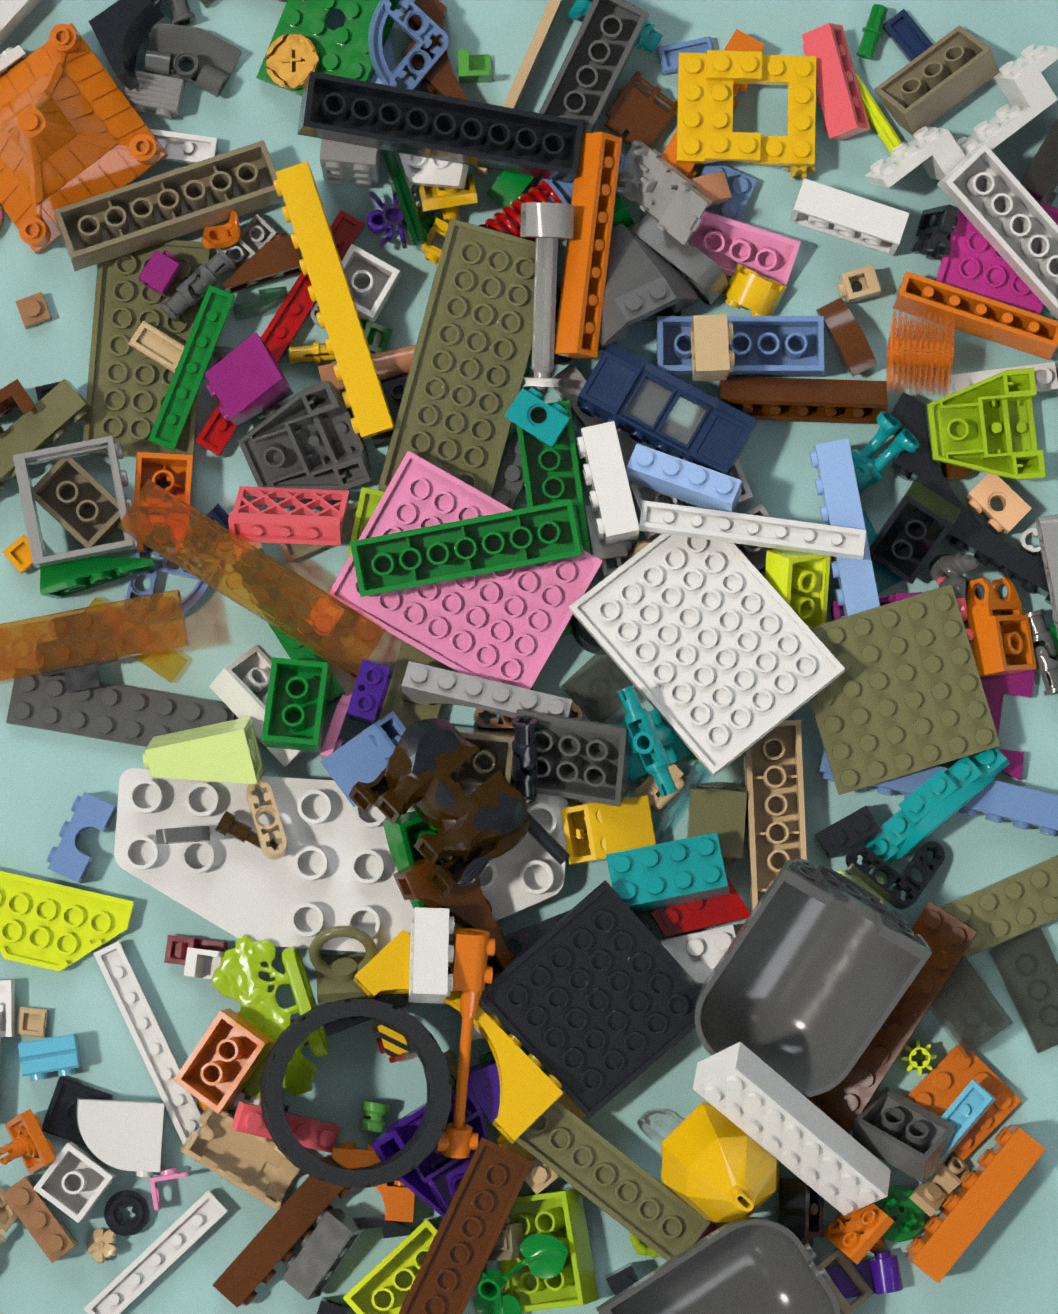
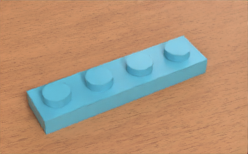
M971 1080L941 1116L944 1120L957 1126V1129L938 1167L923 1183L918 1181L920 1184H925L996 1100L976 1080Z

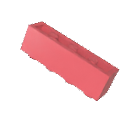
M828 23L802 34L804 54L806 56H816L817 103L820 109H822L825 120L824 129L827 135H829V139L845 140L870 130L843 26Z

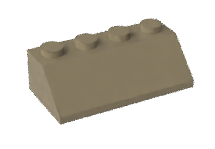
M959 25L877 86L874 91L898 125L913 136L917 130L924 126H929L997 75L999 69L992 50Z

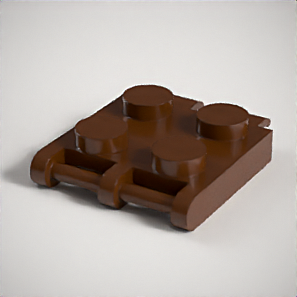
M636 71L606 112L605 116L609 119L604 126L618 137L626 131L628 134L623 141L631 147L633 141H642L650 147L676 112L677 101L673 102L660 92L661 88L652 86L641 77L639 71ZM638 81L639 83H641L644 87L650 90L651 93L649 94L642 87L636 84V82ZM657 96L665 103H667L670 106V109L667 108L660 101H658L655 97Z

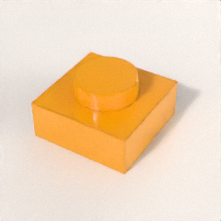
M24 534L3 551L5 556L21 574L33 565L29 540Z

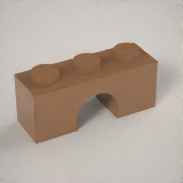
M28 1175L2 1193V1195L45 1255L53 1263L79 1243L65 1223L53 1214L45 1198L33 1189L36 1183Z

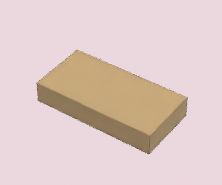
M142 321L128 343L129 346L175 373L185 347L145 321Z

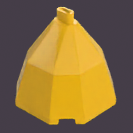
M701 1102L661 1142V1182L706 1220L719 1223L750 1217L776 1191L780 1176V1161L709 1102Z

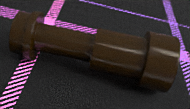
M225 811L215 831L224 836L229 834L243 843L247 841L261 849L257 834L251 831L252 828L235 819L236 816L232 813ZM272 838L268 847L276 850L279 844H276L275 839Z

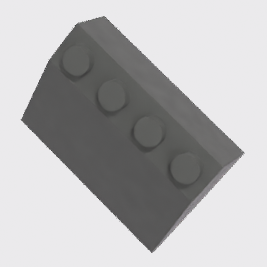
M517 709L516 717L532 716L537 719V725L534 728V740L537 741L538 776L535 779V791L537 793L621 806L628 792L629 781L628 727ZM511 776V785L515 787V779Z

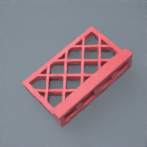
M240 486L233 512H230L228 517L230 541L341 546L343 540L342 529L350 498L349 491ZM245 496L257 497V499L248 502ZM275 498H285V500L278 503L273 501ZM303 499H312V501L306 504L301 502ZM331 500H342L334 505L328 503ZM263 504H266V505L269 506L268 508H266V509H264V510H262V511H260L259 509H257V507H259V506H261V505H263ZM291 505L296 507V509L290 512L285 510V508ZM319 506L324 508V510L318 513L312 511Z

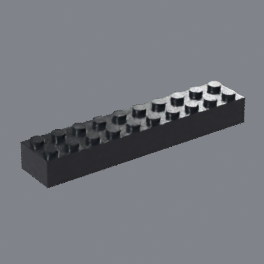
M310 71L304 80L298 135L570 183L577 176L583 121Z

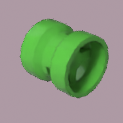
M363 1100L362 1110L364 1116L360 1120L359 1129L383 1133L387 1129L385 1118L389 1114L390 1104Z

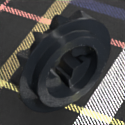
M131 1190L119 1191L112 1195L104 1209L106 1224L113 1232L122 1236H131L140 1232L148 1223L150 1214L147 1200L138 1192ZM133 1202L132 1212L138 1219L129 1217L121 1224L123 1214L116 1207L126 1208Z

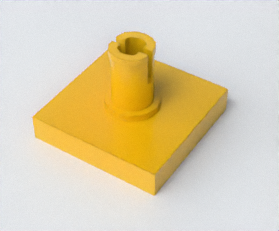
M467 174L464 189L418 186L423 211L442 209L443 219L448 224L450 218L460 221L458 206L478 203L472 174Z

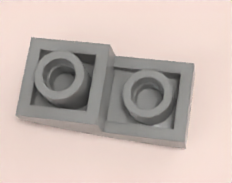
M257 214L241 232V238L237 243L224 248L223 252L234 262L236 266L233 269L237 271L268 241H272L273 236L278 235L280 232L261 214Z

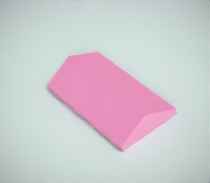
M705 210L701 217V224L696 232L693 231L688 240L692 245L712 259L724 271L725 275L732 277L739 263L763 277L787 286L801 241Z

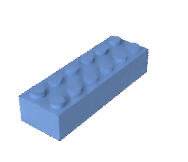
M657 316L656 366L676 377H693L690 334L693 316ZM727 316V322L733 323V339H731L729 350H734L735 359L733 370L729 372L728 376H822L824 372V316Z

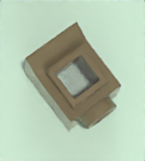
M507 1217L487 1261L512 1260L523 1257L520 1252V1244L524 1240L522 1222H511V1217Z

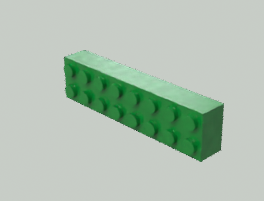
M574 499L350 542L360 597L585 555Z

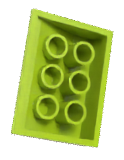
M575 1188L540 1192L537 1195L534 1193L517 1196L508 1217H511V1222H522L523 1238L525 1239L535 1233L549 1234L561 1240L567 1246L569 1253L561 1272L550 1279L534 1276L528 1268V1263L525 1264L507 1281L505 1286L506 1294H512L519 1299L522 1312L580 1306L599 1300L582 1193ZM525 1257L501 1260L503 1274H507Z

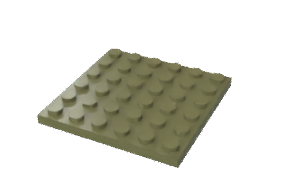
M952 584L810 627V630L845 668V672L809 700L838 795L1001 746Z

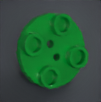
M893 1185L889 1187L887 1197L874 1202L890 1218L893 1215L896 1216L894 1223L882 1235L888 1241L900 1243L911 1240L919 1234L925 1224L926 1213L909 1198L913 1190L908 1187ZM900 1207L904 1208L903 1212L899 1211Z

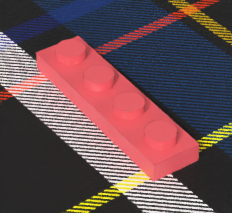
M239 1101L231 1129L272 1139L266 1128L261 1106ZM285 1112L286 1120L294 1136L303 1147L332 1153V1148L335 1145L341 1126L336 1123Z

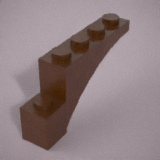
M416 0L414 4L443 29V19L447 16V8L439 0ZM409 7L404 14L410 11L411 8ZM412 15L408 20V25L413 31H417L422 26V20L418 15ZM431 35L430 39L432 40V44L428 48H423V46H421L420 49L424 50L429 54L430 57H432L433 54L429 53L428 51L433 46L440 47L441 44L438 41L440 36ZM415 40L401 53V61L416 44ZM446 49L421 79L423 81L421 86L428 93L469 100L454 75ZM420 54L414 55L411 59L412 67L415 70L423 68L424 58Z
M420 859L393 874L404 900L415 899L433 908L449 909V917H454V923L460 928L488 931L490 933L489 938L495 939L494 956H488L487 959L489 966L493 967L494 975L499 973L514 959L512 952L507 949L503 940L504 935L501 927L496 924L493 918L491 904L481 891L479 878L473 884L466 887L455 885L448 895L443 897L427 880V876L438 865L437 863L432 866L426 859Z

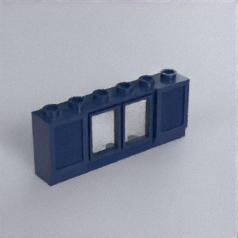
M614 343L608 345L579 393L577 406L580 407L584 414L590 417L597 416L603 419L604 423L614 421L616 430L621 429L629 433V437L636 442H646L653 446L654 450L729 475L755 430L757 419Z

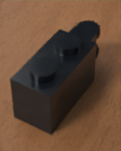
M800 1178L780 1179L778 1223L792 1231L803 1245L808 1242L813 1249V1238H823L824 1198Z

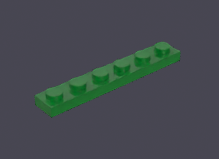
M211 285L208 286L148 441L175 451L235 299L234 294Z

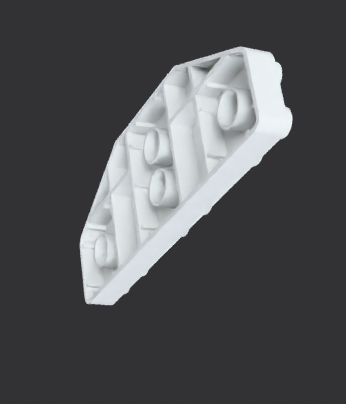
M130 768L122 773L119 780L114 857L117 864L123 870L238 939L246 934L254 941L267 939L274 943L275 947L289 948L296 946L300 949H309L312 940L323 930L334 926H352L370 935L375 942L377 953H379L403 929L408 934L410 933L411 916L414 909L410 900H404L393 876L398 870L389 850L382 822L387 820V818L377 807H373L368 814H364L358 806L353 807L334 780L260 777L259 780L266 781L272 788L287 839L285 855L280 859L272 860L265 857L262 850L247 841L243 843L229 834L224 836L215 831L225 811H228L236 816L235 819L252 828L251 831L256 833L246 798L249 784L158 778L151 776L150 769ZM257 789L254 796L258 797L261 807L264 806V793ZM464 789V791L469 796L475 789ZM538 793V798L535 802L526 803L528 806L527 811L566 850L560 809L567 808L568 803L564 797ZM411 806L407 812L415 811V809ZM265 813L258 820L260 824L270 826L274 823L275 818L271 814ZM210 826V841L156 844L157 829ZM274 832L269 834L270 841L274 838ZM528 832L513 849L489 861L478 878L481 882V891L491 904V913L495 922L557 895L564 884L565 861L560 865ZM454 923V928H460L456 923ZM452 934V938L449 939V942L453 941L454 934ZM349 937L333 938L321 947V950L365 953L364 946L358 940Z

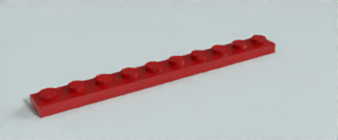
M340 210L330 226L341 261L351 244L355 243L365 227L364 223L343 210ZM301 272L261 336L277 364H279L311 313L312 307L317 303V301L312 302L308 286L312 284L309 275L304 276L303 272ZM219 402L195 441L198 445L218 457L221 456L239 427H236L231 420L225 421L218 409L222 405L221 402Z

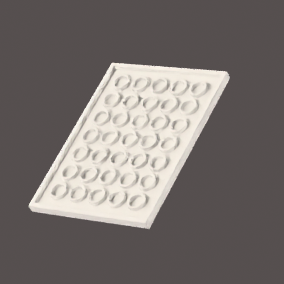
M661 534L569 606L572 614L713 777L845 672L842 664L738 547L730 542Z

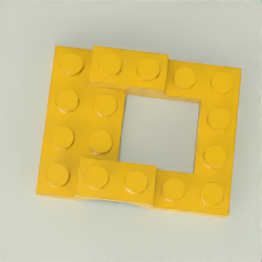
M707 50V53L679 52L676 163L707 164L717 161H744L766 166L814 167L816 56L762 55V52ZM733 84L788 85L787 136H761V133L733 132Z

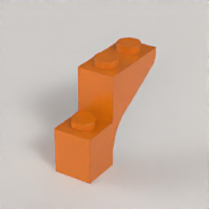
M339 1142V1147L332 1148L333 1159L346 1168L368 1167L381 1162L371 1144H367V1149L356 1148V1143ZM399 1180L393 1181V1185L385 1183L375 1186L384 1201L386 1221H414L415 1193Z

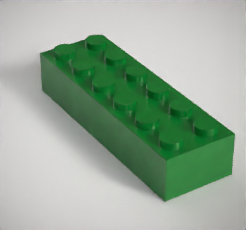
M570 400L555 402L568 410L566 416L571 420L553 448L517 426L527 505L532 507L574 499L583 549L592 554ZM536 408L531 414V419L534 423H543L547 418V412L543 408Z

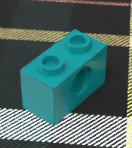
M532 387L528 391L522 388L504 417L553 448L571 420L566 416L568 410L555 402L551 407L542 401L545 396ZM536 408H543L547 412V418L543 423H534L531 419V414Z

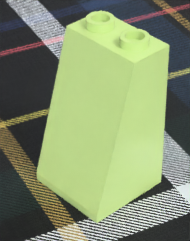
M251 716L155 736L145 749V753H143V763L146 770L150 769L151 776L158 778L255 784L258 783L264 771Z

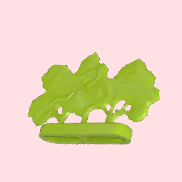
M244 934L242 938L237 939L235 948L225 951L221 958L220 966L212 976L211 983L223 996L240 1002L241 1009L239 1012H236L276 1042L279 1035L290 1025L292 1014L299 1012L301 1016L317 1007L301 955L296 946L282 951V961L286 972L281 974L271 966L276 955L274 943L267 939L254 941ZM267 962L269 967H262L261 963ZM260 971L271 973L270 978L275 977L276 979L275 981L266 982L260 979L258 974ZM282 984H290L296 1005L286 1009L279 1007L275 998L276 991ZM274 985V990L268 992V987ZM321 1026L307 1036L297 1047L288 1063L283 1087L294 1096L312 1091L311 1083L316 1079L319 1071L313 1062L304 1058L301 1052L304 1043L309 1042L310 1048L316 1057L330 1054V1046L324 1026ZM270 1050L245 1085V1091L251 1097L256 1096L260 1099L261 1076Z

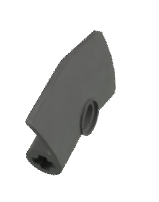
M156 23L149 32L144 72L183 79L184 82H190L219 97L232 75L242 51L198 27ZM184 62H190L194 65V68L189 72L180 70V66Z

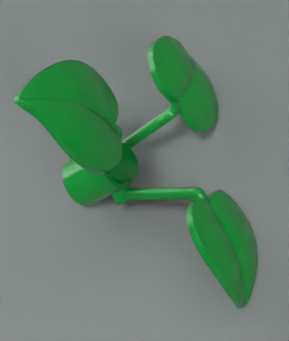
M535 1233L526 1237L520 1244V1252L525 1259L521 1260L507 1274H503L499 1270H490L488 1272L486 1262L480 1275L483 1279L478 1285L480 1296L475 1305L476 1314H522V1306L519 1299L512 1294L503 1295V1289L507 1281L527 1263L530 1272L538 1278L550 1279L557 1276L565 1265L569 1253L567 1246L557 1237L545 1233Z

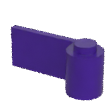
M890 1250L874 1253V1258L861 1260L858 1264L852 1262L875 1294H886L903 1290L897 1255H891ZM840 1264L824 1268L845 1299L861 1295Z

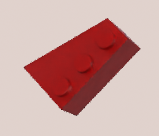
M726 875L730 894L658 908L649 914L663 937H668L745 919L750 916V912Z

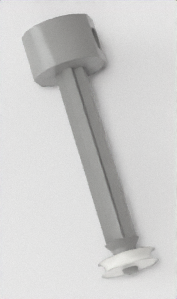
M521 203L520 237L536 238L531 367L534 372V378H524L525 384L523 386H536L540 391L547 390V387H561L559 385L561 379L551 378V372L555 368L558 239H573L575 207L573 204Z

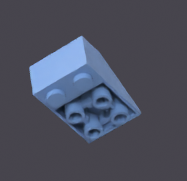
M394 711L369 726L321 761L353 807L357 806L349 798V793L357 782H373L386 768L390 756L406 730Z

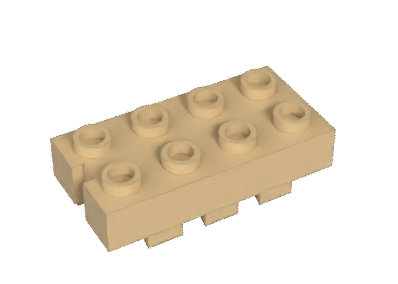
M207 1106L197 1121L202 1126L197 1134L194 1132L189 1134L180 1152L278 1211L288 1188L299 1174L300 1169L295 1167L283 1155L272 1139L231 1129L234 1119L233 1115L228 1112L218 1114Z

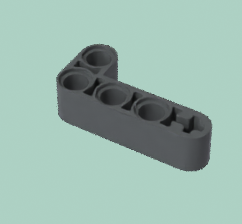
M646 212L630 230L683 274L696 295L705 304L711 306L729 286L724 271L690 242L688 245H683L667 231L662 232L657 228L659 220L649 212Z

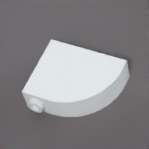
M77 1098V1123L80 1134L87 1147L98 1159L117 1169L136 1171V1176L153 1177V1172H160L164 1116L163 1102Z

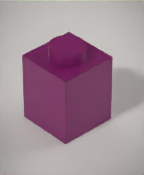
M155 250L138 277L140 283L165 297L182 270L180 264L177 263L178 258L168 251L164 250L163 253Z

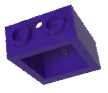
M363 659L347 710L349 719L369 725L378 721L392 676L390 667Z

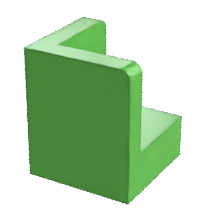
M458 49L459 83L492 82L491 56L489 54L469 55V49Z

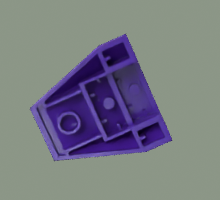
M468 1087L464 1124L473 1127L472 1133H478L479 1143L481 1137L487 1140L489 1138L483 1110ZM456 1088L452 1089L451 1109L447 1123H453ZM426 1103L391 1124L371 1143L381 1162L400 1151L413 1137L422 1121ZM435 1146L433 1151L415 1169L398 1178V1180L444 1217L475 1150H471L470 1157L457 1159L444 1156L442 1151H436Z

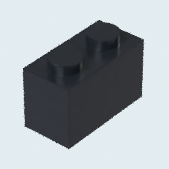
M864 806L819 831L815 836L826 856L831 858L879 831L880 828L868 807Z

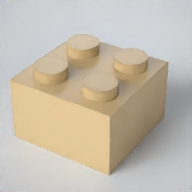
M727 314L693 316L690 326L693 382L726 380L735 364L734 350H729L731 339H733V323L727 322Z

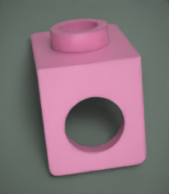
M177 1168L160 1170L161 1176L150 1178L155 1211L161 1209L157 1181L190 1176V1171L178 1173Z

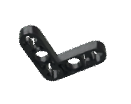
M934 841L927 842L917 850L901 875L865 846H857L852 849L846 856V865L852 873L892 906L903 910L917 901L943 863L945 851L939 843ZM931 850L934 853L933 859L927 864L923 863L929 856L928 851ZM858 855L863 857L861 865L857 863ZM874 865V868L868 873L867 870L871 868L869 866ZM913 868L918 869L922 873V882H917L912 878L911 871ZM877 871H882L887 876V884L884 885L877 881ZM895 883L896 885L893 887V890L890 891L889 888ZM901 891L906 893L904 901L900 898Z

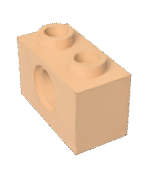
M989 473L965 497L969 501L967 505L978 515L982 513L989 520L987 522L988 526L997 534L1002 532L1006 535L1032 509L999 476ZM993 498L999 499L1003 503V510L994 511L990 506V500Z

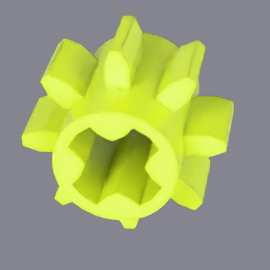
M915 1040V1047L905 1046L904 1049L907 1051V1054L900 1057V1060L907 1061L909 1064L905 1071L909 1072L912 1068H916V1073L920 1076L922 1068L933 1069L929 1062L930 1059H935L936 1056L929 1054L930 1044L921 1048L919 1040ZM917 1050L925 1056V1059L920 1061L919 1066L916 1061L911 1059L912 1056L916 1055Z

